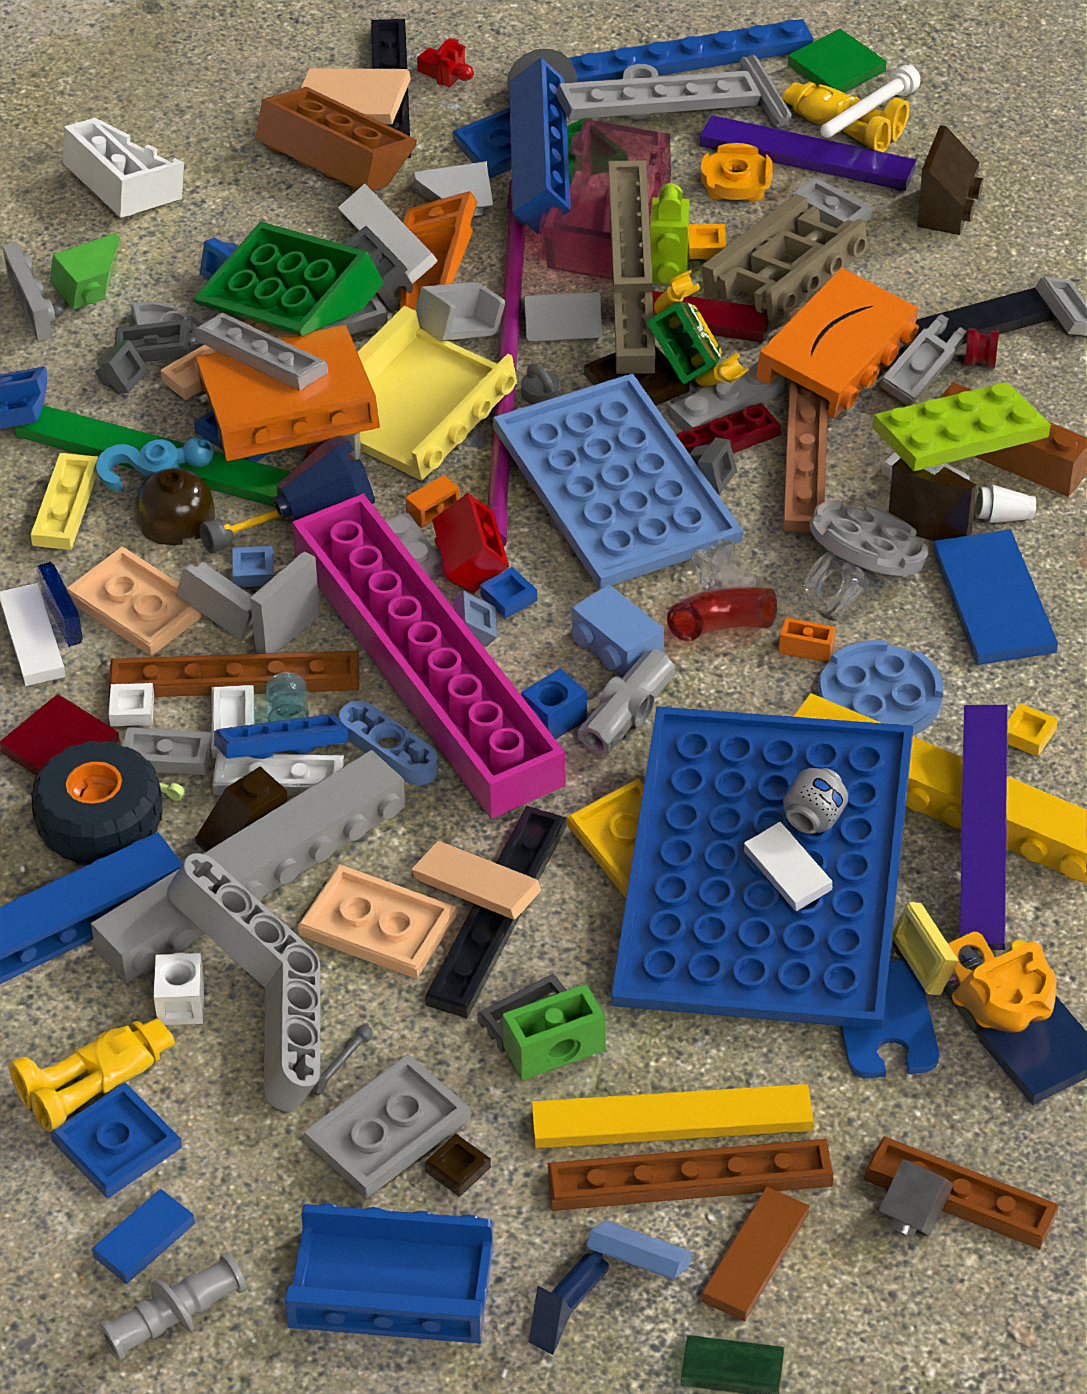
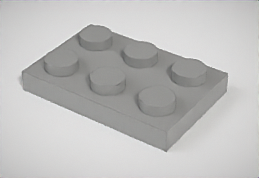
M407 1054L305 1130L304 1138L305 1143L367 1199L470 1120L471 1110L465 1102L412 1056Z

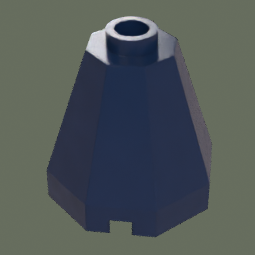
M340 435L325 441L277 484V496L273 497V502L282 519L288 518L292 523L295 520L363 493L372 504L375 503V496L361 460L353 461L348 453L355 451L350 441Z

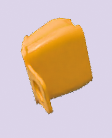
M971 932L948 943L958 960L959 950L964 946H973L982 954L983 963L974 970L966 969L958 961L953 972L960 985L952 994L953 1002L969 1010L979 1025L1003 1032L1016 1033L1025 1030L1030 1022L1043 1021L1051 1016L1056 997V976L1054 970L1049 967L1045 959L1042 945L1037 942H1029L995 958L983 935L979 932Z

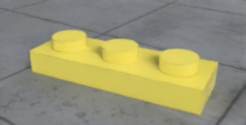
M59 454L31 532L32 546L72 550L98 474L96 470L98 456Z

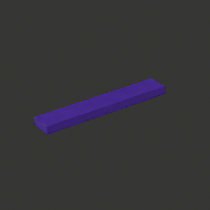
M714 115L710 116L700 135V146L717 150L718 146L728 143L749 144L758 148L759 155L766 159L767 154L772 162L903 191H906L916 170V159Z
M1007 704L964 705L960 938L971 932H979L983 935L991 950H1005ZM970 946L972 950H978L977 948Z

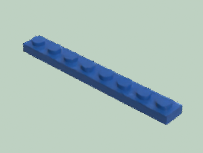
M804 19L786 20L781 23L755 25L750 28L720 31L702 36H688L684 39L666 42H653L647 45L622 47L617 50L599 53H586L581 56L569 57L577 74V82L623 79L625 69L635 64L650 65L658 71V76L739 63L743 56L749 57L751 54L755 55L758 59L791 54L812 43L813 37Z

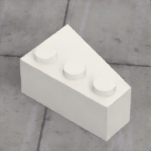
M97 118L64 126L63 164L120 218L182 199L184 162L176 158L170 162L158 156L156 148L147 145L144 149L130 142V135Z

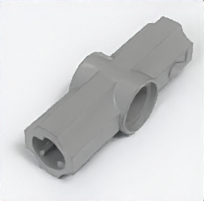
M656 648L650 652L645 651L622 679L616 676L608 682L602 692L599 706L578 729V740L585 745L587 751L597 756L603 753L609 754L632 725L641 727L647 721L652 712L655 698L675 676L676 665L670 661L665 652Z

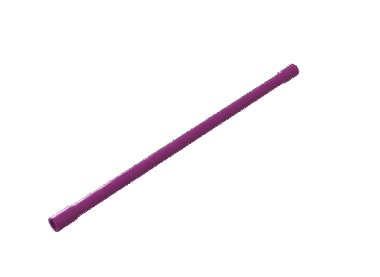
M511 179L508 193L509 217L503 285L505 306L501 317L498 363L507 353L512 355L516 373L526 225L520 224L512 212L513 195ZM515 386L509 394L505 395L495 405L494 417L514 411ZM493 429L487 507L494 513L502 543L505 546L508 529L507 500L511 455Z

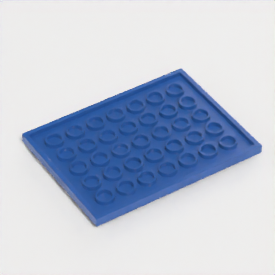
M657 706L611 993L612 1006L883 1030L913 742V726ZM827 768L836 772L841 777L842 783L848 792L846 807L828 831L815 832L813 834L804 833L793 827L786 817L783 798L797 776L804 769ZM778 822L785 826L832 880L831 891L798 911L791 907L744 852V843Z

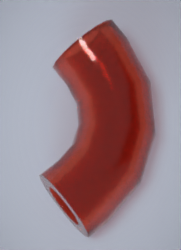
M729 587L696 593L682 599L669 609L667 613L668 627L674 636L686 642L694 641L704 634L721 629L739 627L767 629L773 625L776 618L777 597L773 589L764 587Z

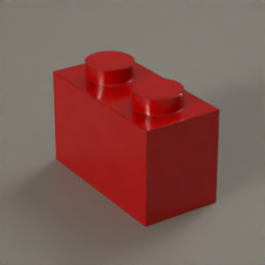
M466 493L432 519L436 534L434 541L441 552L444 562L442 570L452 584H460L471 593H475L480 589L482 583L497 576L509 567L493 511L471 494Z

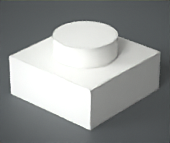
M153 683L111 684L109 703L110 726L152 725L154 706Z

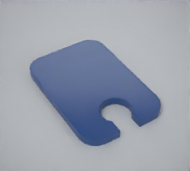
M906 960L890 961L883 1030L840 1026L848 1065L851 1071L861 1078L886 1077L884 1060L877 1053L879 1047L886 1043H897L907 1050L906 1066L908 1074L929 1072L939 1062V1048L924 988Z

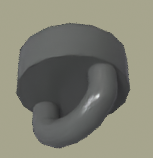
M537 364L529 365L527 374L521 380L523 399L533 405L558 397L559 379L555 374L545 371Z

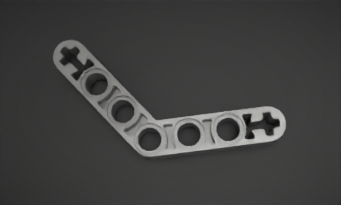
M193 853L185 859L169 884L167 890L168 897L184 915L265 988L264 1094L268 1102L276 1109L286 1112L294 1111L302 1104L320 1077L319 957L311 947L208 855Z

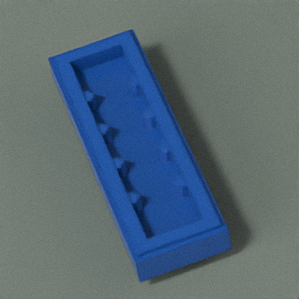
M334 714L229 727L214 731V745L227 759L244 756L264 759L272 757L274 752L288 750L294 753H308L317 746L348 742V728Z

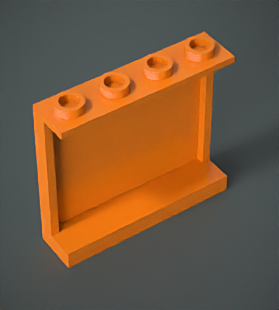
M346 325L313 331L304 336L295 335L280 339L327 362L328 374L302 390H297L220 352L196 357L202 392L206 391L216 419L226 461L332 439L339 435L345 436L380 428L376 395Z

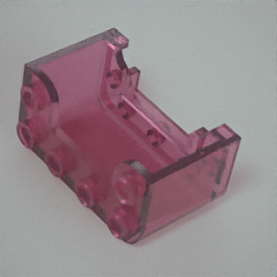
M585 119L580 133H574L571 141V154L576 155L572 171L573 181L570 185L571 211L562 216L560 208L552 207L549 214H543L540 222V235L545 237L542 247V260H546L547 268L613 280L609 161L646 160L650 226L652 197L659 198L660 188L671 182L670 134Z

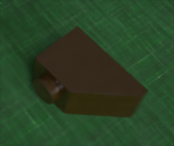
M259 766L225 788L196 835V844L205 852L209 851L288 802L287 790Z

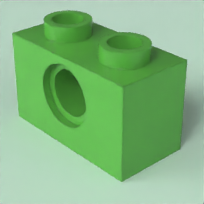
M587 984L502 1014L503 1047L522 1081L605 1051V1015Z

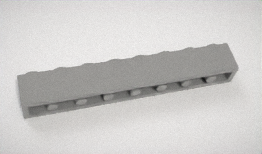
M370 750L205 852L204 855L214 859L260 901L265 895L281 885L292 882L300 873L311 866L325 861L332 853L349 842L360 839L368 830L384 820L396 816L400 810L405 808L404 779L373 750ZM178 870L91 923L95 951L126 983L140 974L151 971L155 967L156 955L174 954L177 951H182L194 940L205 934L168 897V886Z

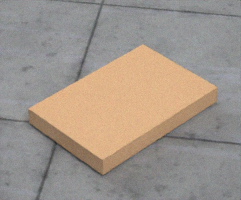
M309 68L301 88L309 87L383 124H393L411 78L408 69Z
M123 546L64 589L65 599L151 657L204 616L201 612L176 596L179 585L177 581Z
M339 864L299 923L298 932L299 936L418 979L457 917L456 906Z

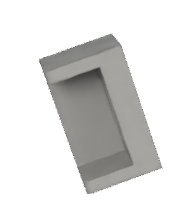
M478 282L421 287L415 311L419 326L441 341L497 335L505 300Z

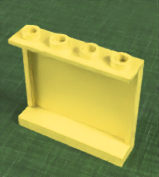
M403 306L358 351V355L376 395L380 428L360 432L361 451L423 481L433 469L441 465L443 459L455 446L462 443L467 434L482 419L489 415L491 409L513 390L517 379L512 355L507 353L496 364L447 340L441 341L428 331L420 328L415 310Z

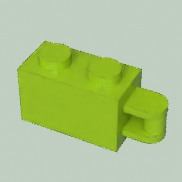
M673 183L665 184L660 188L659 198L652 197L650 224L652 284H670L671 278L686 272L688 268L690 199L682 198V189Z

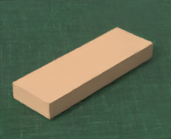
M437 841L412 868L415 880L513 920L541 892L537 879L441 841Z

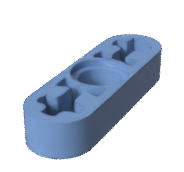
M353 701L341 708L339 720L348 728V741L364 753L373 750L409 784L425 785L436 778L438 774V757L436 750L368 702ZM384 738H394L399 741V744L392 748H384L377 743Z

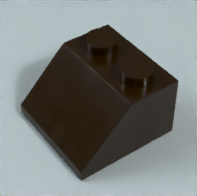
M939 126L922 168L917 227L960 235L965 221L971 222L975 209V200L973 199H980L984 178L978 177L980 162L947 126Z

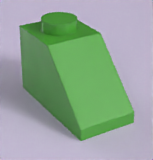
M116 233L53 254L49 282L73 310L105 299L117 261L120 237Z

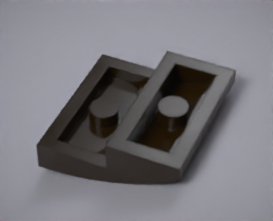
M900 458L892 465L888 513L905 521L916 530L915 536L926 540L936 541L969 536L972 534L977 485L946 467H943L935 475L925 469L913 471Z

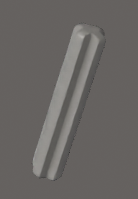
M752 54L749 57L743 56L740 59L741 66L739 69L740 71H748L761 94L759 102L776 128L788 127L791 124L790 117L792 114L758 58Z

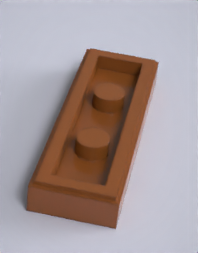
M766 1187L702 1292V1302L746 1321L809 1215V1205Z

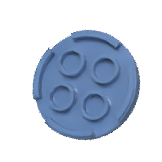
M869 640L848 645L831 656L830 661L822 670L820 677H818L817 696L881 723L912 725L914 736L930 726L938 716L942 706L943 681L934 663L921 652L915 651L913 653L900 647L890 646L888 641Z

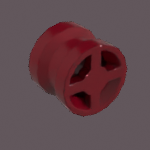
M975 328L968 329L965 366L981 363L985 364L987 368L995 369L999 331L991 330L989 333H979Z

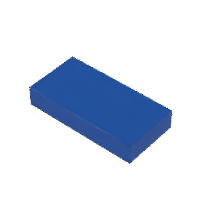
M159 1189L92 1247L93 1257L127 1284L195 1224L194 1214L165 1191Z

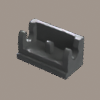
M367 226L363 227L343 244L368 251L384 282L376 296L390 312L399 306L398 300L394 296V292L398 287L402 286L408 293L412 292L413 285L405 273L408 270L406 266Z

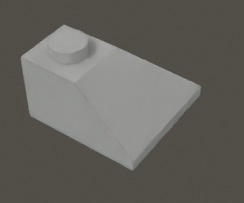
M486 161L415 171L407 179L408 188L432 202L471 191L477 200L472 218L484 216V210L489 209L493 205Z

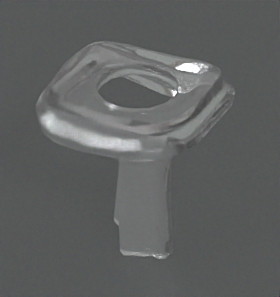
M828 552L822 555L811 567L804 579L803 587L809 602L815 610L825 619L836 622L855 602L869 583L882 589L884 582L875 576L874 573L854 565L832 552ZM840 571L842 584L838 593L830 599H823L821 595L823 582L831 573Z

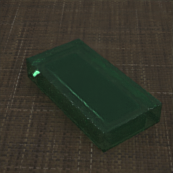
M687 1335L681 1386L740 1394H779L785 1347Z

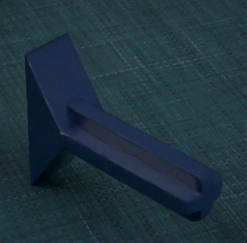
M596 1251L592 1254L586 1253L552 1292L537 1286L529 1343L554 1355L571 1313L609 1270V1263L603 1259L602 1253Z

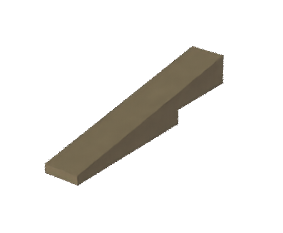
M646 160L609 161L616 374L655 373V339L653 332L646 322L653 317Z

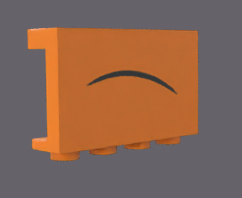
M841 267L760 351L756 379L769 385L781 374L829 400L827 416L836 419L844 409L850 410L864 387L870 388L874 384L879 371L884 366L889 367L894 362L899 349L904 344L908 346L912 343L919 329V325L915 324L919 308Z

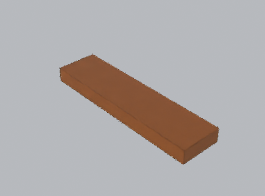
M883 1136L865 1170V1181L889 1189L902 1159H906L946 1178L954 1184L942 1211L1041 1249L1058 1214L1059 1204Z

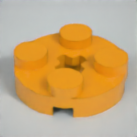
M723 144L718 146L717 153L709 157L708 152L701 160L700 179L707 189V196L713 200L746 199L747 201L756 202L764 197V191L772 183L773 163L771 158L766 154L765 159L758 154L757 147L749 144Z

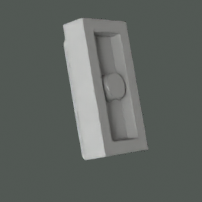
M600 292L524 296L523 298L526 339L529 342L593 339L602 336Z
M203 561L197 567L188 564L183 569L176 596L242 641L253 629L251 595Z

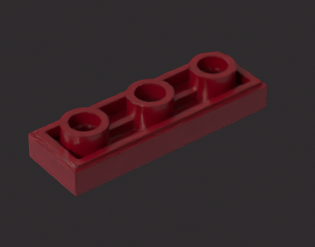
M758 403L727 416L716 418L711 422L690 430L682 431L676 436L689 454L696 446L710 445L715 438L729 439L732 452L736 453L780 436L781 425L762 403Z

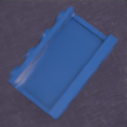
M330 1203L303 1205L301 1213L302 1235L293 1285H288L285 1298L288 1328L481 1344L494 1247L493 1221L491 1219L480 1218L470 1214L449 1216L432 1214L427 1211H386L379 1207H368L366 1209L338 1207Z

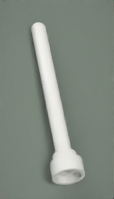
M903 65L890 74L889 83L823 124L820 129L821 135L825 138H830L893 96H907L920 85L918 71L910 65Z

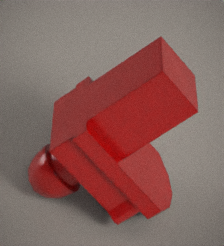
M456 38L445 40L438 50L428 47L417 57L418 72L437 79V84L445 85L450 88L457 80L468 81L474 75L473 68L465 63L466 46L460 44Z

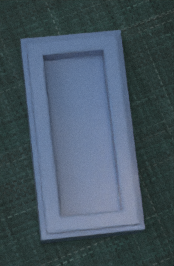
M604 1220L590 1230L586 1244L589 1247L588 1249L672 1280L689 1267L693 1253L692 1251Z

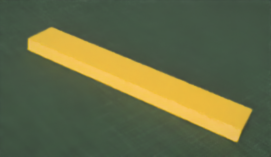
M808 1084L532 1101L535 1149L813 1131L814 1125Z

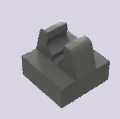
M128 339L118 341L98 364L100 369H97L95 373L103 385L113 386L118 395L129 393L149 369Z
M715 438L710 445L696 446L690 453V456L698 463L697 466L713 489L720 495L737 471L730 440Z

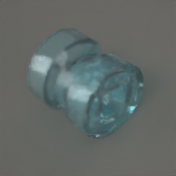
M281 673L267 681L265 689L266 701L269 703L267 706L268 722L309 717L308 703L306 702L307 686L302 677L292 673Z

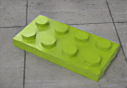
M1008 382L997 383L992 386L964 391L959 394L874 414L872 428L913 471L1048 438L1051 424Z

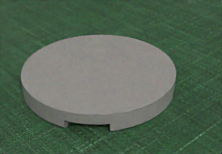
M840 500L826 501L815 508L809 524L810 530L820 544L838 557L864 569L888 575H911L922 569L928 555V547L921 544L915 538L916 530L900 518L867 504L864 506V509L842 506L843 502Z

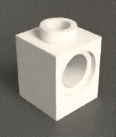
M201 953L156 955L154 1003L156 1016L164 1025L203 1024L204 974Z

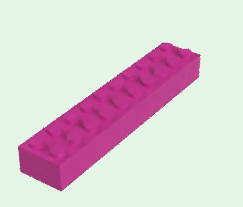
M364 493L292 522L295 557L304 551L315 557L317 583L320 591L491 819L566 786L565 751Z

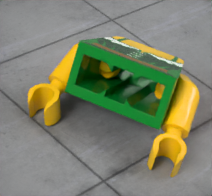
M688 270L670 279V286L655 302L654 308L657 315L646 322L683 385L694 378L702 387L714 386L725 381L731 384L747 373L749 369L743 368L737 360L740 355L736 352L723 362L717 364L722 354L721 348L695 305L681 302L684 297L700 290L699 284L693 285L690 278L692 271Z

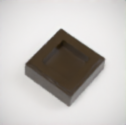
M455 1133L424 1162L425 1172L460 1197L491 1168V1158Z

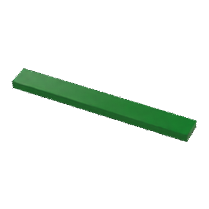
M43 405L37 422L14 426L16 437L82 455L98 456V458L107 448L119 444L133 446L139 452L143 446L153 440L164 439L170 441L176 448L184 447L185 444ZM213 451L212 460L203 467H193L187 462L181 463L179 467L197 473L211 490L275 507L273 497L277 496V484L291 473L287 470L242 458L226 461L225 455ZM119 463V465L134 469V467L128 463Z

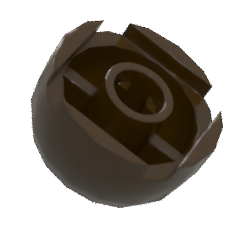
M169 468L151 474L142 483L136 496L135 511L137 524L140 525L142 534L147 539L158 544L182 545L183 538H189L195 535V540L200 539V524L216 517L210 487L197 473L188 469Z

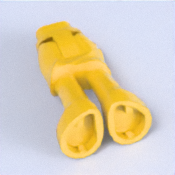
M794 82L785 90L782 96L786 104L793 106L794 112L819 125L827 123L860 101L858 97L847 95L825 85L819 84L816 87V84L813 82H808L805 85ZM893 98L887 103L884 110L873 109L839 131L838 134L845 132L863 143L868 149L885 152L889 147L890 141H897L905 128L910 111L909 103L900 98Z
M155 1018L145 1024L135 1021L131 1023V1027L128 1025L112 1028L101 1033L91 1043L74 1050L73 1054L52 1066L43 1069L38 1068L32 1060L25 1056L9 1062L8 1069L14 1087L28 1110L33 1109L37 1123L45 1131L51 1132L61 1127L68 1115L98 1093L103 1092L105 1096L120 1084L143 1073L152 1064L159 1061L160 1052L174 1046L175 1041L170 1031L159 1018ZM82 1074L85 1076L84 1079L76 1082L75 1084L67 1088H64L60 1091H56L64 1085H66L67 1083H69L70 1081L77 1078L78 1076Z

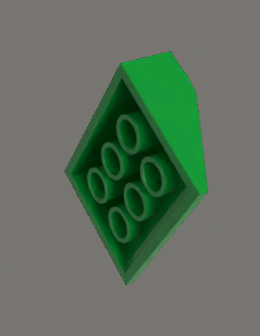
M260 221L194 296L193 300L196 304L304 336L362 310L383 286L384 282L368 251Z

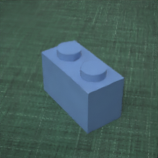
M609 584L572 607L571 632L574 640L581 647L589 649L600 658L606 668L614 670L621 677L625 676L645 651L650 652L656 648L664 652V628Z

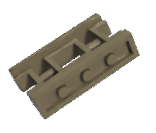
M794 194L702 265L705 296L713 300H718L721 297L728 299L740 290L754 296L756 311L763 313L767 310L768 320L776 323L826 284L841 267L845 269L867 251L868 241L865 221L860 219L851 221L848 219L837 228L820 222L819 208L813 206L808 210L807 198ZM785 254L798 258L790 265L778 260Z

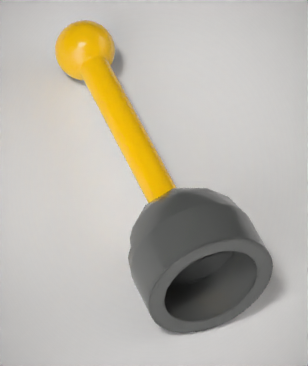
M277 510L231 526L224 520L212 519L200 524L199 533L205 549L209 553H215L223 550L231 543L233 533L281 517Z

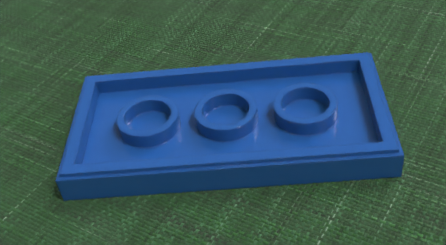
M1011 529L933 542L934 556L977 665L1057 653L1058 641Z

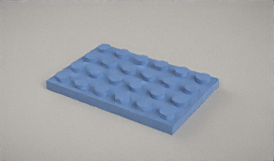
M633 373L493 418L494 431L599 589L608 584L614 585L742 542V528Z

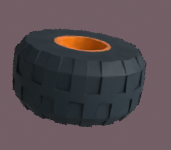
M88 741L78 746L72 745L64 749L59 755L52 757L43 766L39 774L36 775L33 782V791L31 793L32 812L39 836L51 851L77 863L80 861L90 865L97 859L109 856L130 846L137 840L155 834L162 820L161 786L159 778L156 776L155 768L141 753L127 746H121V744L116 742Z

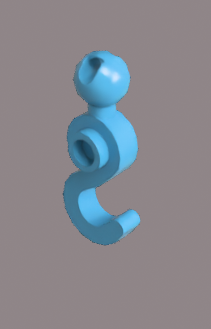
M204 437L188 439L184 447L176 448L170 441L164 439L153 440L143 446L140 452L133 446L119 444L107 448L100 454L96 470L102 485L108 490L119 492L123 489L120 477L112 472L113 467L119 463L130 464L137 472L148 478L151 474L162 469L179 468L181 463L187 462L193 467H203L212 460L214 449L209 440Z

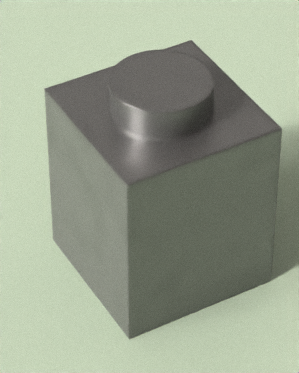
M902 1159L879 1211L891 1218L887 1225L888 1227L908 1237L914 1238L916 1231L930 1236L954 1184L936 1173L906 1159Z

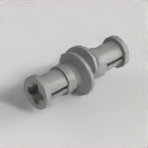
M226 1252L220 1256L219 1262L197 1274L193 1273L185 1277L176 1286L174 1283L168 1286L162 1280L156 1279L151 1283L152 1299L136 1304L134 1309L111 1322L106 1319L99 1322L100 1333L117 1361L126 1358V1351L148 1339H155L162 1335L166 1329L169 1333H175V1324L178 1322L191 1333L195 1330L193 1314L207 1310L212 1307V1303L234 1291L239 1294L246 1291L247 1284L234 1258Z

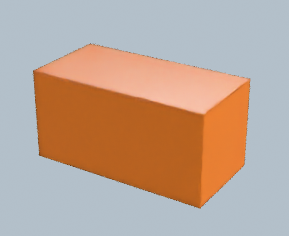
M442 475L405 497L406 513L409 512L416 524L423 528L430 524L433 518L460 499V489L445 475Z
M785 617L780 633L779 653L829 662L835 645L836 627Z

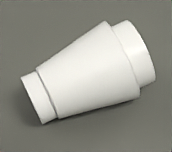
M989 484L988 487H979L977 491L975 516L977 519H984L985 523L1033 520L1035 516V496H1028L1027 494Z

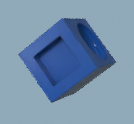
M561 668L521 692V696L555 739L587 720V691Z

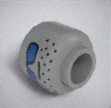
M827 768L804 769L797 776L783 798L786 817L789 823L801 832L813 834L815 832L828 831L846 807L848 792L842 783L841 777L836 772Z

